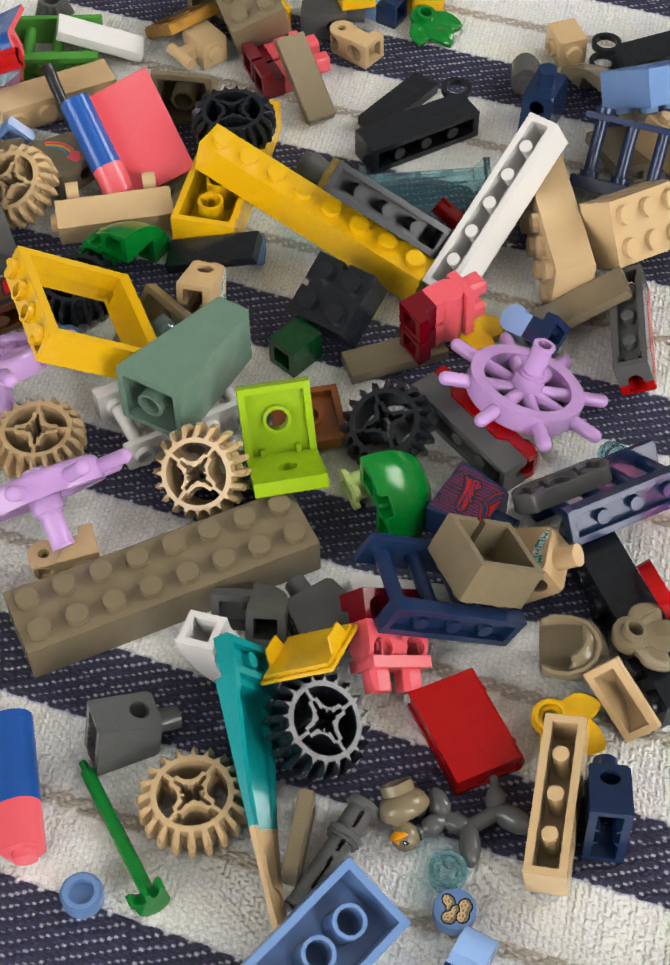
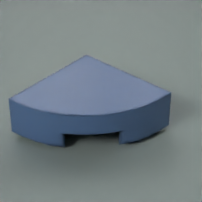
M12 116L0 125V141L23 138L26 145L32 142L36 135V132Z

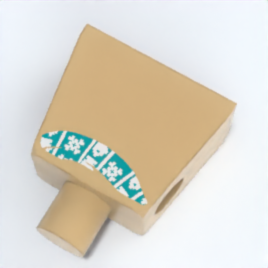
M193 261L176 282L177 302L193 314L217 297L226 300V268L217 262Z
M551 526L514 528L544 572L543 577L525 604L560 593L564 589L567 570L581 567L584 564L582 547L577 543L569 545L560 533Z

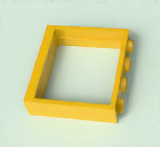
M19 245L12 257L6 260L7 267L4 271V277L6 278L11 298L14 300L19 320L22 322L27 341L30 344L36 361L117 379V365L157 338L128 274ZM43 287L104 302L121 343L58 328Z

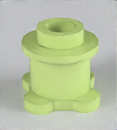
M345 468L339 470V487L342 494L346 496L354 510L360 509V500L369 497L368 492L360 481V469L350 474Z

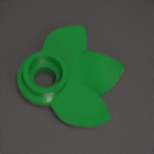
M417 5L410 13L411 27L409 34L418 46L424 45L430 39L450 48L454 39L453 31H458L462 28L461 22L451 13L435 11L427 5Z

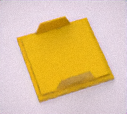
M336 621L331 628L290 636L284 644L277 635H274L265 649L269 668L260 682L261 685L264 686L333 672L357 631L358 625H351V623L340 625Z

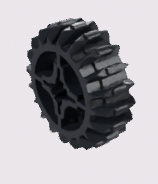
M224 86L221 91L212 89L211 95L204 94L202 95V101L195 102V108L192 110L191 115L192 133L199 145V142L219 124L254 147L265 149L266 143L272 142V137L275 133V110L268 97H262L260 91L251 92L250 87L244 90L239 89L238 86L234 89H228Z
M77 249L74 254L67 255L64 251L62 253L64 258L117 272V268H114L111 260H105L102 254L93 256L90 250L80 254ZM43 287L56 323L59 322L61 326L73 324L79 327L80 324L86 323L91 327L92 321L103 322L104 315H109L102 301Z
M386 379L381 389L377 383L373 382L370 393L367 394L366 391L360 389L361 399L359 401L349 399V405L353 410L343 412V418L347 423L340 425V431L348 433L342 438V444L345 448H348V456L352 460H357L359 467L360 457L380 452V450H374L366 446L372 443L375 446L386 444L389 450L407 452L415 457L418 454L428 456V450L424 445L435 444V438L431 432L437 430V424L432 420L436 414L433 408L429 407L430 402L425 395H420L418 388L411 386L408 389L406 383L401 380L394 387L393 383ZM402 406L410 410L406 412L403 410L390 411L388 407ZM386 418H388V420L390 421L389 433H390L391 438H390V437L388 436V434L386 433V432L388 431V429H387L388 423H387ZM410 433L407 439L402 443L403 438Z
M323 673L283 681L270 693L272 699L266 702L263 707L269 716L263 718L261 724L270 728V733L265 735L263 741H273L275 749L272 750L270 756L277 757L281 755L283 757L281 769L288 770L294 767V778L307 776L309 782H317L322 779L324 781L333 780L339 774L348 773L353 768L352 765L359 762L363 757L360 750L364 749L369 743L362 735L368 732L370 726L361 720L368 710L358 708L356 703L361 695L351 696L348 693L350 683L344 682L338 685L337 674L325 676ZM323 719L314 731L309 732V729L316 725L315 722Z

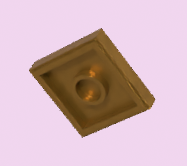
M214 2L189 6L145 27L146 29L144 30L148 39L171 36L220 12L217 4Z

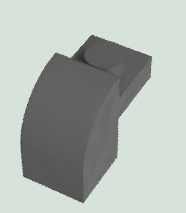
M254 582L252 589L213 587L211 593V614L227 617L233 630L246 631V640L267 647L273 636L277 635L284 644L288 638V597L284 591L269 584Z

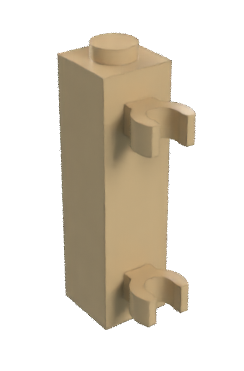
M154 171L141 173L143 189L80 197L77 181L65 183L67 199L54 201L56 214H50L52 233H59L61 245L83 242L96 230L122 221L144 222L159 227L163 231L172 230L170 217L174 209L170 186L156 187Z

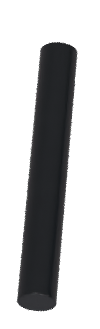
M45 64L41 69L68 132H72L60 109V105L67 100V96L53 64Z

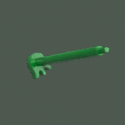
M86 760L80 761L81 777L139 891V894H128L125 896L130 909H134L142 917L160 912L170 901V896L161 878L156 877L152 885L94 768L89 767Z

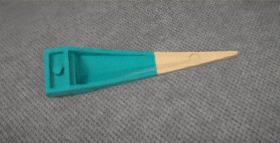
M226 632L213 638L216 649L215 664L222 677L215 679L272 930H274L287 915L284 903L277 826L276 757L270 756L272 750L275 749L273 741H263L265 735L270 733V728L262 725L261 722L263 718L269 716L263 707L266 702L272 699L270 696L272 690L279 685L278 683L262 686L260 683L269 668L265 654L266 647Z

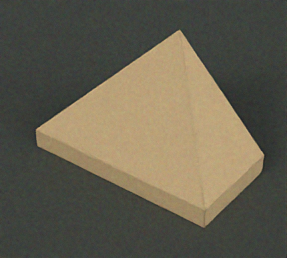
M618 656L583 674L626 743L661 727L662 724Z

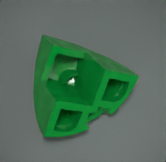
M122 221L104 226L93 232L83 241L80 254H84L88 250L91 251L93 256L102 254L103 258L111 260L114 266L120 260L129 263L137 255L156 264L168 252L170 241L167 234L159 227L138 221Z
M396 450L380 451L360 457V481L376 505V530L379 533L419 538L425 530L426 508L432 501L430 483L420 461L412 454Z

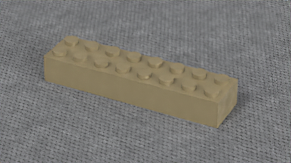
M293 493L264 497L4 592L3 596L34 678L181 623L186 620L191 609L205 613L211 611L213 587L252 589L254 582L277 586L289 581L296 575H306L321 569L320 542Z

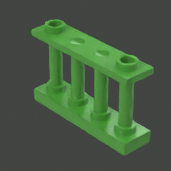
M102 14L68 15L103 25ZM58 15L21 16L14 29L21 43H24V81L44 76L41 67L45 64L52 63L56 72L99 60L98 51H92L81 47V51H64V42L56 40ZM35 43H52V51L34 52Z

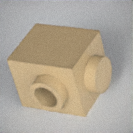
M575 18L547 23L545 50L547 56L552 58L556 66L561 68L563 66L584 63L588 37Z

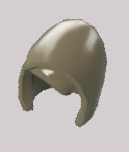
M551 614L540 618L539 661L541 676L565 681L585 680L583 676L585 672L608 660L610 652L606 639L593 621L562 614Z

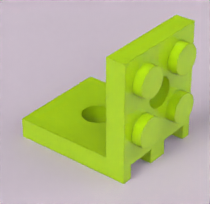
M303 376L235 387L244 454L250 455L245 464L246 467L252 470V473L248 476L255 499L330 487L328 471L317 449L308 377ZM274 410H282L286 413L285 421L279 426H271L266 422L268 414Z

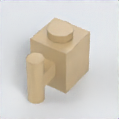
M207 19L182 30L184 46L179 47L174 42L167 46V52L188 70L194 69L197 64L205 71L228 59L226 35Z

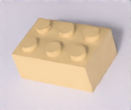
M670 179L646 181L579 204L583 224L597 265L596 269H614L618 266L624 268L670 250Z

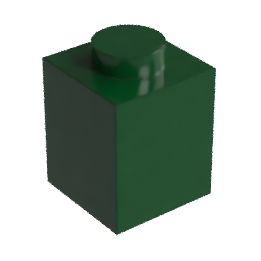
M296 316L269 337L270 361L295 378L322 356V332L315 325L307 323L299 316Z

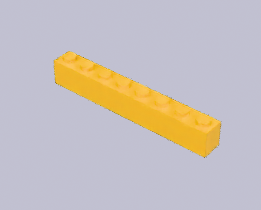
M219 124L199 142L195 169L337 259L345 262L348 266L352 265L376 276L386 290L402 300L425 288L426 284L422 279L435 261L432 257Z

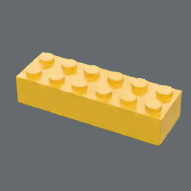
M269 100L275 110V133L272 137V142L266 143L265 149H259L272 157L281 132L280 101ZM196 153L170 217L173 240L245 232L254 205L195 169Z

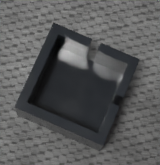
M320 251L305 276L309 281L308 285L301 283L287 310L294 317L299 316L307 323L315 325L323 335L355 349L388 291L376 276L352 265L348 267L345 262Z

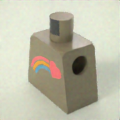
M66 132L29 145L30 147L39 148L49 156L54 163L53 165L59 173L56 177L60 184L54 188L58 193V196H55L58 200L67 199L65 183L77 181L80 190L95 180L72 132Z

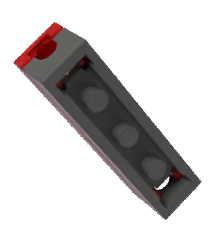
M641 264L622 268L627 281L633 282L629 284L633 297L610 308L612 365L622 396L657 389L650 290Z
M445 365L411 385L418 388L420 395H425L430 402L429 407H432L436 415L432 420L437 424L436 432L472 467L499 484L507 492L523 482L524 479L526 480L535 474L538 451H536L534 445L529 440L523 439L517 432L509 430L494 421L482 428L476 426L474 417L481 411L471 401L466 388L446 386L439 382V374L443 371H450Z

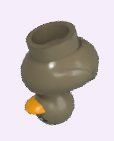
M411 776L390 781L380 787L383 799L379 805L381 820L388 825L394 826L389 841H392L398 850L404 852L414 850L420 842L417 826L410 823L409 820L424 816L430 804V799L426 793L420 788L414 787Z

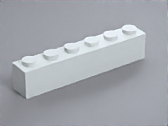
M532 112L528 114L422 279L427 286L446 279V275L454 270L461 277L473 271H476L481 277L483 276L568 143L557 123Z

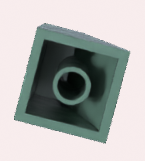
M217 297L120 362L116 367L123 415L168 436L174 430L181 431L182 426L191 423L195 427L197 422H201L252 358L249 309L244 308L238 303Z

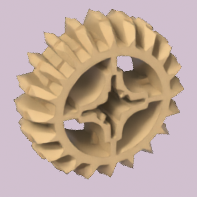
M23 143L19 147L11 144L8 151L0 149V202L9 228L13 230L16 227L25 229L27 223L36 225V218L38 216L46 217L44 210L47 207H54L51 199L58 196L54 188L60 184L56 177L59 172L53 165L52 159L39 148L30 147Z
M40 396L38 401L31 402L26 398L23 405L13 402L12 411L2 410L0 419V471H5L9 479L16 476L19 478L22 477L23 472L41 465L45 468L84 455V449H87L88 444L87 431L77 409H71L68 402L59 404L56 397L46 402Z
M201 421L197 422L195 427L191 423L183 425L181 431L174 430L169 434L171 441H162L160 447L165 453L156 454L154 457L158 463L162 464V467L155 468L152 473L162 478V481L158 482L155 486L158 490L165 488L167 492L163 496L162 501L165 503L171 500L174 501L172 512L178 513L184 509L185 519L190 520L197 515L198 520H202L235 508L234 503L239 504L243 502L244 496L240 491L248 490L250 484L242 478L250 475L252 470L248 467H243L242 462L247 461L250 455H239L237 450L242 447L243 442L240 440L233 443L230 442L233 431L226 430L220 434L219 424H212L208 428L206 422ZM193 442L211 447L202 456L195 452L190 454L185 450ZM221 460H223V463L225 465L226 476L220 468ZM205 464L203 467L206 471L203 473L206 474V477L200 479L199 472L202 470H198V466ZM179 468L183 472L184 482L181 480ZM203 487L209 491L215 490L220 494L215 500H205L194 496L195 492Z
M193 746L190 755L185 756L177 748L174 753V760L170 761L166 757L161 756L159 760L161 769L149 766L147 771L149 780H141L139 785L141 795H138L136 799L137 808L140 810L138 813L139 823L142 826H146L144 830L149 840L156 839L157 847L161 851L171 845L172 855L176 858L183 849L188 850L189 857L193 860L199 849H204L205 853L211 857L213 854L212 845L217 843L220 847L226 849L229 845L227 835L238 838L241 833L239 824H246L247 822L235 765L230 766V761L226 754L215 760V752L211 747L204 755H199L198 749ZM218 786L227 795V801L223 809L217 807L216 800L213 799L215 797L214 790ZM166 795L171 798L172 804H174L172 807L173 813L169 818L165 817L160 811L162 801Z

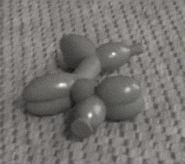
M491 775L489 777L490 787L485 796L487 808L469 819L458 812L451 811V803L447 793L439 787L432 788L427 796L430 799V804L427 808L430 815L421 821L417 831L420 835V841L425 836H437L444 829L454 835H460L459 851L462 861L466 867L474 868L481 854L479 832L497 823L510 833L528 835L530 816L520 808L507 804L506 796L502 788L498 786V777Z

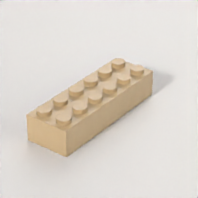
M561 153L520 217L521 233L527 235L528 257H533V277L540 282L539 298L541 304H547L593 280L597 266Z

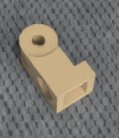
M338 20L330 25V49L338 56L365 70L384 56L383 33L377 30H373L371 33L354 27L353 23L346 20Z
M92 523L77 526L79 535L72 536L76 543L58 551L52 552L49 540H40L34 543L27 552V559L34 578L39 580L99 558L100 553Z

